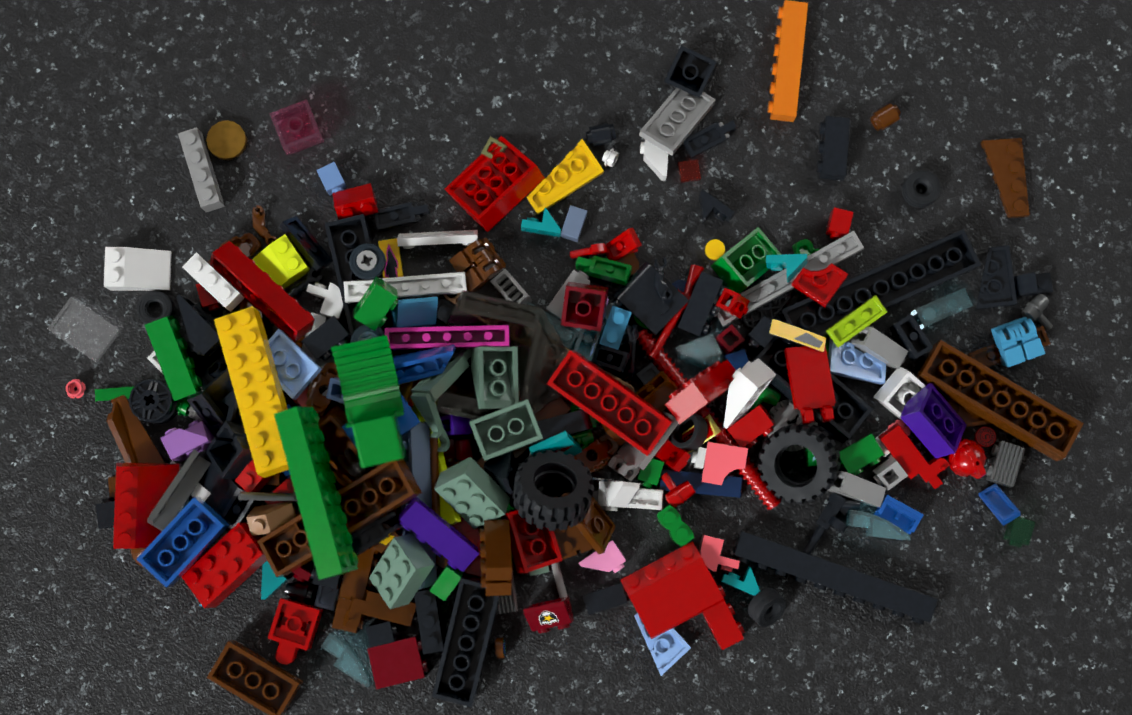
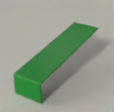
M135 386L95 389V402L112 400L121 395H125L129 399L131 390Z

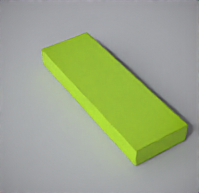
M874 295L828 328L826 332L836 347H840L888 311L878 297Z

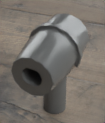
M1039 293L1025 305L1021 315L1031 319L1033 322L1037 319L1046 330L1053 327L1043 314V311L1050 303L1049 299Z

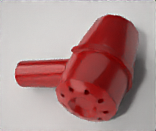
M667 472L661 476L670 490L665 494V498L669 505L674 508L684 504L687 499L696 493L688 480L676 486Z

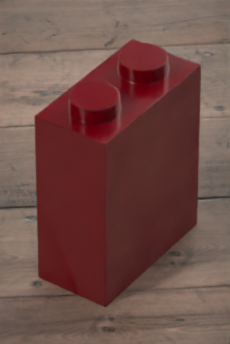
M418 636L367 648L376 689L425 678L427 676L426 672H429L427 660L422 658L421 639L418 640Z

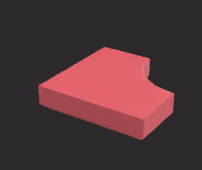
M708 441L702 482L722 485L724 478L729 472L736 469H745L749 448Z

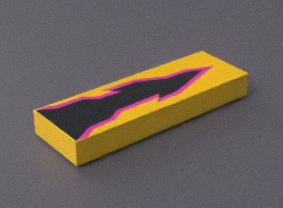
M397 238L378 241L379 248L386 258V266L382 273L383 278L404 277Z

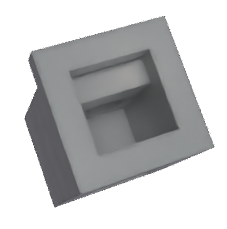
M892 455L873 470L876 474L873 477L878 485H884L888 490L908 476Z

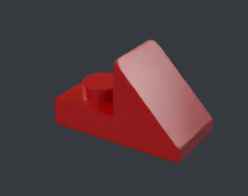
M634 228L627 229L607 243L608 252L606 255L609 260L617 261L633 252L636 253L638 251L637 248L642 246Z

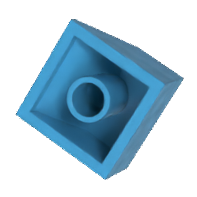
M438 296L398 300L393 311L390 310L392 328L434 326L437 318Z

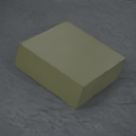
M490 136L481 154L492 159L493 155L488 153L487 150L493 143L502 147L500 152L503 153L507 146Z

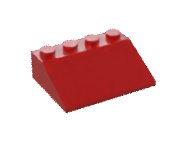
M502 136L497 140L507 146L504 153L500 152L502 147L493 143L487 150L488 153L493 155L492 159L481 154L445 188V191L487 232L545 179L538 166Z
M116 463L113 549L147 548L162 532L147 523V519L178 474L180 464Z
M693 541L620 580L651 639L724 601L718 586Z

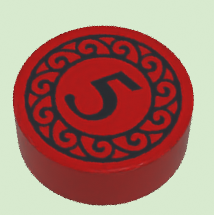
M982 427L975 432L974 440L981 447H989L995 443L996 434L993 429Z

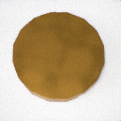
M225 120L218 122L211 127L207 134L208 148L219 159L232 160V158L240 156L246 148L247 138L245 132L240 125L233 121Z

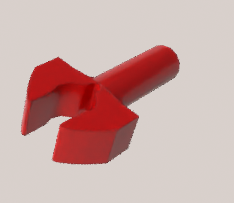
M593 244L588 248L570 251V257L574 259L593 254L596 256L608 252L607 244Z

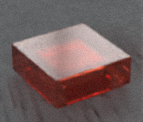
M698 159L678 162L681 183L701 180Z

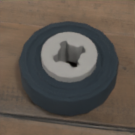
M366 243L359 245L353 250L350 255L349 264L357 277L370 280L383 273L386 266V258L379 247Z

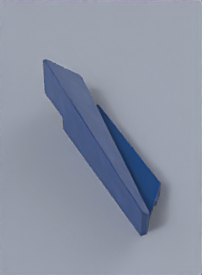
M455 345L392 356L398 384L442 374L454 354Z

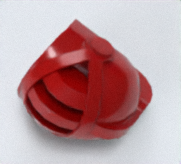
M961 438L956 453L948 455V463L951 470L955 474L964 477L971 475L979 479L985 476L984 465L986 463L984 449L972 440Z

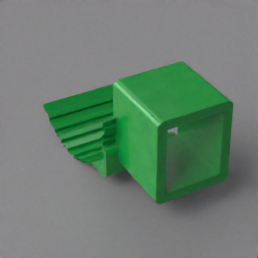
M387 335L331 347L348 420L346 428L352 427L361 468L403 459L405 448L397 417L404 415V408Z

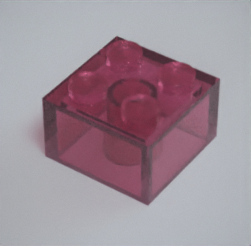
M307 99L270 113L283 150L287 155L324 142L315 115Z

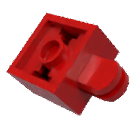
M285 597L280 598L268 635V639L279 642L276 652V659L279 663L290 664L296 659L299 648L303 650H310L312 648L324 609Z

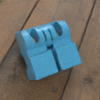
M1022 317L991 329L996 347L1000 352V362L1003 366L1011 367L1025 362V359L1030 360L1045 354L1042 342L1038 338L1036 327L1033 321L1027 319V317Z

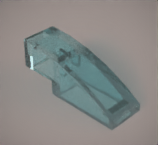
M851 509L847 512L846 525L866 528L865 536L910 540V536L901 528L879 516Z
M329 633L321 647L338 658L334 666L369 688L373 682L360 657L336 633Z

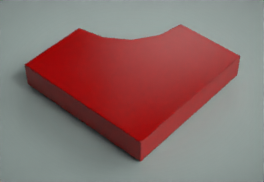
M832 263L827 268L819 271H810L803 268L791 286L823 307H826L848 277V273Z

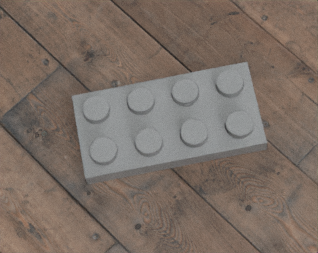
M676 88L640 130L639 136L673 156L714 106L716 99L706 93H703L701 98H698Z

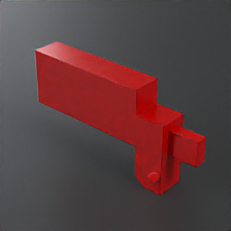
M894 424L878 436L910 479L919 474L934 489L943 484L937 474L945 470L950 464L943 457H934L927 462L899 424Z

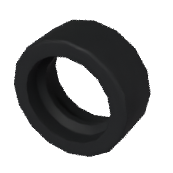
M695 413L681 424H678L669 436L672 444L675 447L688 451L696 450L702 446L708 434V425L705 418ZM692 419L694 422L693 435L688 441L684 442L682 439L683 427L686 422Z

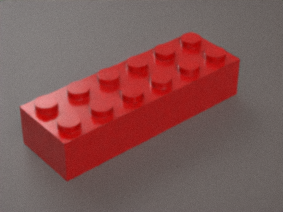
M575 350L568 352L547 382L550 387L646 456L651 455L674 422Z

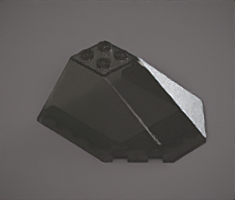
M462 290L445 327L509 325L510 347H518L519 402L528 399L533 414H535L551 401L561 397L562 394L550 387L547 382L568 354V350L563 345L553 325L549 322L544 310L541 307ZM471 357L467 360L470 366L435 401L439 413L470 419H478L501 410L479 409L471 371Z

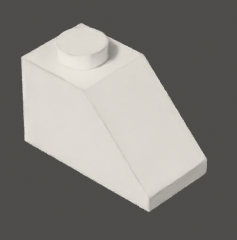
M645 139V142H641L640 154H644L643 160L661 181H666L668 153Z
M599 481L598 504L605 506L606 511H617L618 507L626 508L639 489V483Z

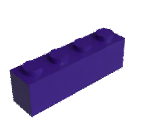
M418 497L413 498L399 514L401 526L408 531L410 529L417 534L416 538L423 544L427 542L431 545V549L439 557L443 555L448 559L447 563L453 569L457 570L458 568L463 572L479 555L476 545Z

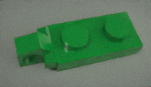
M598 256L589 257V259L578 257L576 261V270H580L591 277L625 286L632 272L631 265Z

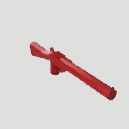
M690 266L684 293L681 292L688 300L691 298L694 284L704 270L701 266ZM688 303L665 326L648 355L650 359L657 361L656 357Z

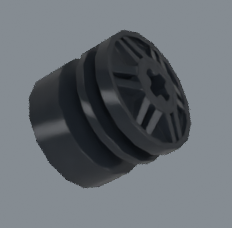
M149 379L136 384L131 390L129 406L132 413L140 420L154 424H164L177 415L178 410H176V406L179 400H173L166 383ZM150 398H153V400H155L154 404H151V402H149Z

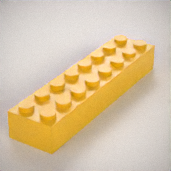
M252 306L214 319L257 475L266 478L289 470L274 417L275 413L287 410L288 408L261 314Z

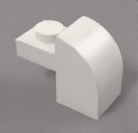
M331 282L328 290L326 289L327 286L320 283H315V285L308 284L307 293L324 299L320 313L329 318L335 316L342 322L345 310L340 289Z

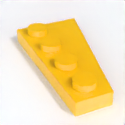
M583 139L527 196V200L537 215L542 213L544 208H550L604 173V170Z

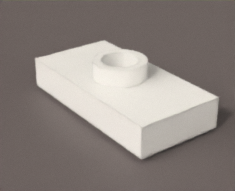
M639 488L626 508L662 510L664 490Z

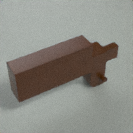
M365 589L363 599L352 596L350 599L339 597L336 607L346 610L342 626L355 629L359 625L362 614L410 626L416 604L411 601L408 605L390 609L378 592Z

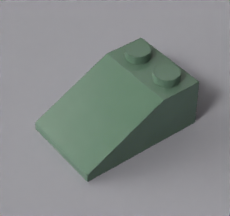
M518 347L470 348L471 371L479 409H504L519 403Z

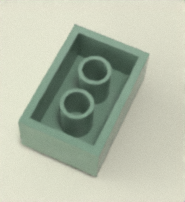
M528 399L470 421L484 461L543 439Z
M471 457L441 472L434 488L474 530L483 526L484 520H495L505 515L510 501V497Z
M411 533L393 538L369 579L388 607L393 609L408 605L435 564L414 534Z

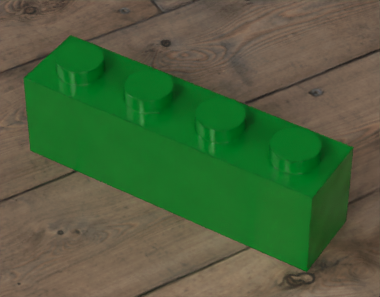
M166 316L145 324L173 400L177 401L202 391L201 379L195 374L193 369L195 364L192 357L188 356L186 351L188 348L187 343L183 337L181 338L179 333L180 325L177 319H174L173 316Z

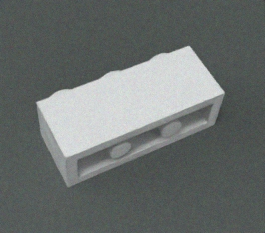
M195 253L182 266L230 312L245 298L198 253Z

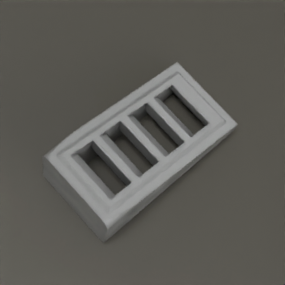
M506 269L490 281L517 313L532 302L530 296ZM509 278L502 286H499L504 279ZM512 283L514 284L509 290L504 292ZM517 290H519V292H518L517 294H515V295L510 299V296H511L514 292H516Z

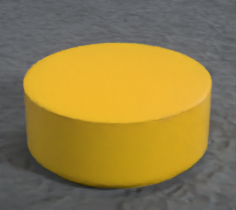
M713 239L706 244L705 254L709 259L718 260L724 255L725 246L722 241Z

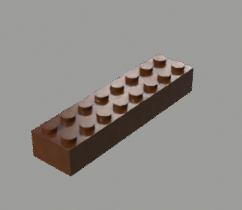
M942 340L933 345V349H931L916 376L925 385L932 383L942 395L1055 461L1066 458L1084 424Z
M404 459L386 462L338 491L341 496V509L347 518L346 527L351 535L422 494ZM301 514L257 541L276 578L286 576L313 560Z

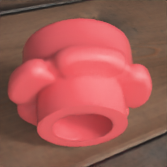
M73 379L66 385L67 395L73 399L75 397L81 398L86 390L85 384L80 382L79 379Z

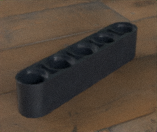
M578 410L539 420L537 424L543 439L529 445L537 444L564 431L571 435L593 429L590 415L584 410Z

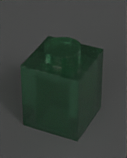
M1017 517L1007 524L1004 540L1010 541L1009 545L1021 548L1022 545L1029 546L1035 522Z

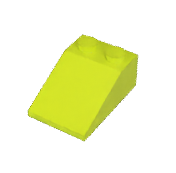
M285 234L269 244L252 259L263 272H266L283 289L306 275L310 270Z

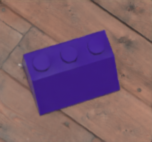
M932 383L927 384L906 402L900 415L903 422L906 423L935 458L956 453L967 425Z

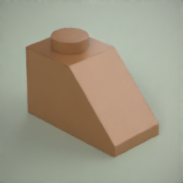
M292 501L254 506L246 518L251 535L254 536L269 534L297 517Z

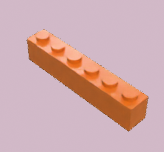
M785 0L783 6H779L777 18L781 19L780 25H777L776 37H779L778 44H775L774 56H777L776 63L772 65V75H775L774 82L770 84V94H773L772 101L768 103L767 111L771 113V120L794 122L797 115L808 3Z

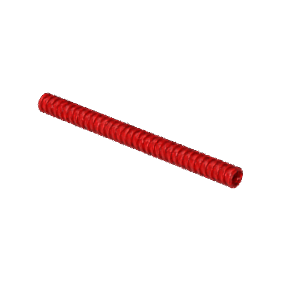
M643 329L639 332L637 341L638 346H642L641 350H645V355L648 356L657 340L652 338L653 334H649V330ZM662 348L656 357L657 361L653 360V364L657 365L658 370H663L680 389L688 379L683 377L684 374L679 372L680 369L675 367L676 364L671 362L672 359L667 357L668 354L664 353V348ZM705 406L697 412L703 418L710 414L721 432L711 438L712 440L715 439L716 443L738 445L737 442L733 441L735 439L730 437L731 434L726 432L727 429L722 427L723 423L718 422L719 418H715V413H711L710 407L707 408ZM748 457L746 468L736 470H739V474L744 476L743 479L748 481L747 484L752 486L751 490L756 491L755 495L760 496L759 500H763L762 504L767 505L766 509L771 510L781 502L782 498L779 499L774 496L773 489L769 491L766 488L768 483L762 481L760 477L762 473L757 471L758 468L753 466L754 463H751Z

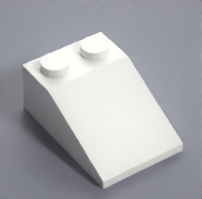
M105 247L104 287L111 291H170L172 252L131 247Z
M759 358L752 363L750 361L747 362L742 369H737L732 375L734 379L729 385L724 427L726 429L749 411L777 375Z
M900 367L893 372L874 395V398L902 420L900 415L906 402L922 390L925 385L911 372Z

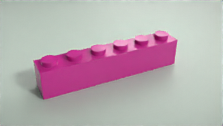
M509 325L385 328V335L388 337L391 350H428L448 345H455V349L510 347Z

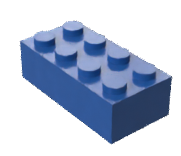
M194 497L136 560L166 588L174 586L227 529L229 524L201 497Z

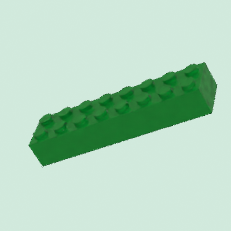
M298 406L275 413L274 417L319 580L357 570L358 557L353 552L351 545L353 540L346 527V515L341 509V496L336 490V478L330 469V456L324 447V435L319 429L318 413L314 410V407Z

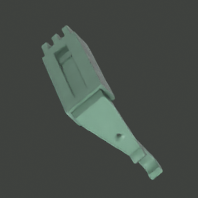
M470 348L455 349L442 374L423 378L411 390L412 395L410 397L432 430L430 437L439 438L441 441V446L437 452H446L449 449L450 440L443 428L435 401L470 366L467 361L471 357Z

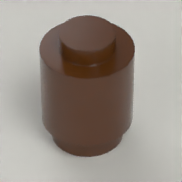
M889 103L874 112L873 116L870 117V121L877 131L880 129L884 130L900 120L899 115H901V112L895 104Z

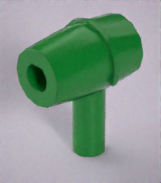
M768 385L752 405L749 412L763 402L776 406L780 400L781 393Z

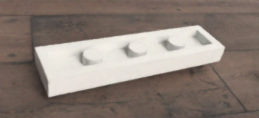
M478 230L402 233L398 235L397 243L398 246H403L404 249H411L416 245L456 243L468 246L478 240Z

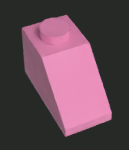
M612 540L608 543L604 553L598 555L595 551L580 561L579 564L581 567L606 572L613 570L616 573L625 567L623 563L626 560Z

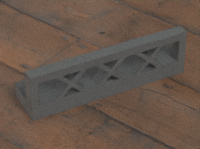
M195 449L192 451L148 517L147 523L163 531L178 515L211 464L200 457L198 451Z

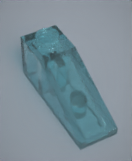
M965 288L919 307L910 314H912L920 328L924 329L973 306Z

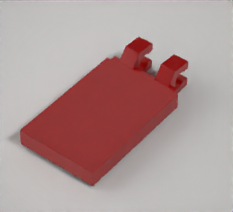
M826 345L823 352L808 346L786 348L784 353L794 409L800 410L802 424H811V421H814L812 409L820 408L822 423L831 422V419H834L832 407H834L836 400Z

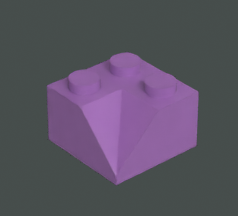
M196 420L188 425L189 428L185 430L172 428L165 432V436L161 437V440L171 460L183 462L188 459L194 449L199 453L206 450L214 436L203 421Z

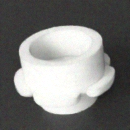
M614 148L610 151L606 150L602 159L605 162L604 165L614 167L619 153L614 151Z

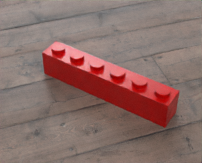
M228 241L211 253L210 265L294 342L312 330L315 320L312 314L301 307L295 298L289 296L283 287L277 285L252 259H249L242 253L238 246Z

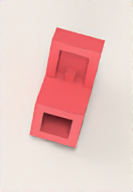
M702 535L699 553L709 570L716 572L718 564L721 565L720 569L732 572L733 568H739L740 561L720 556L724 540Z

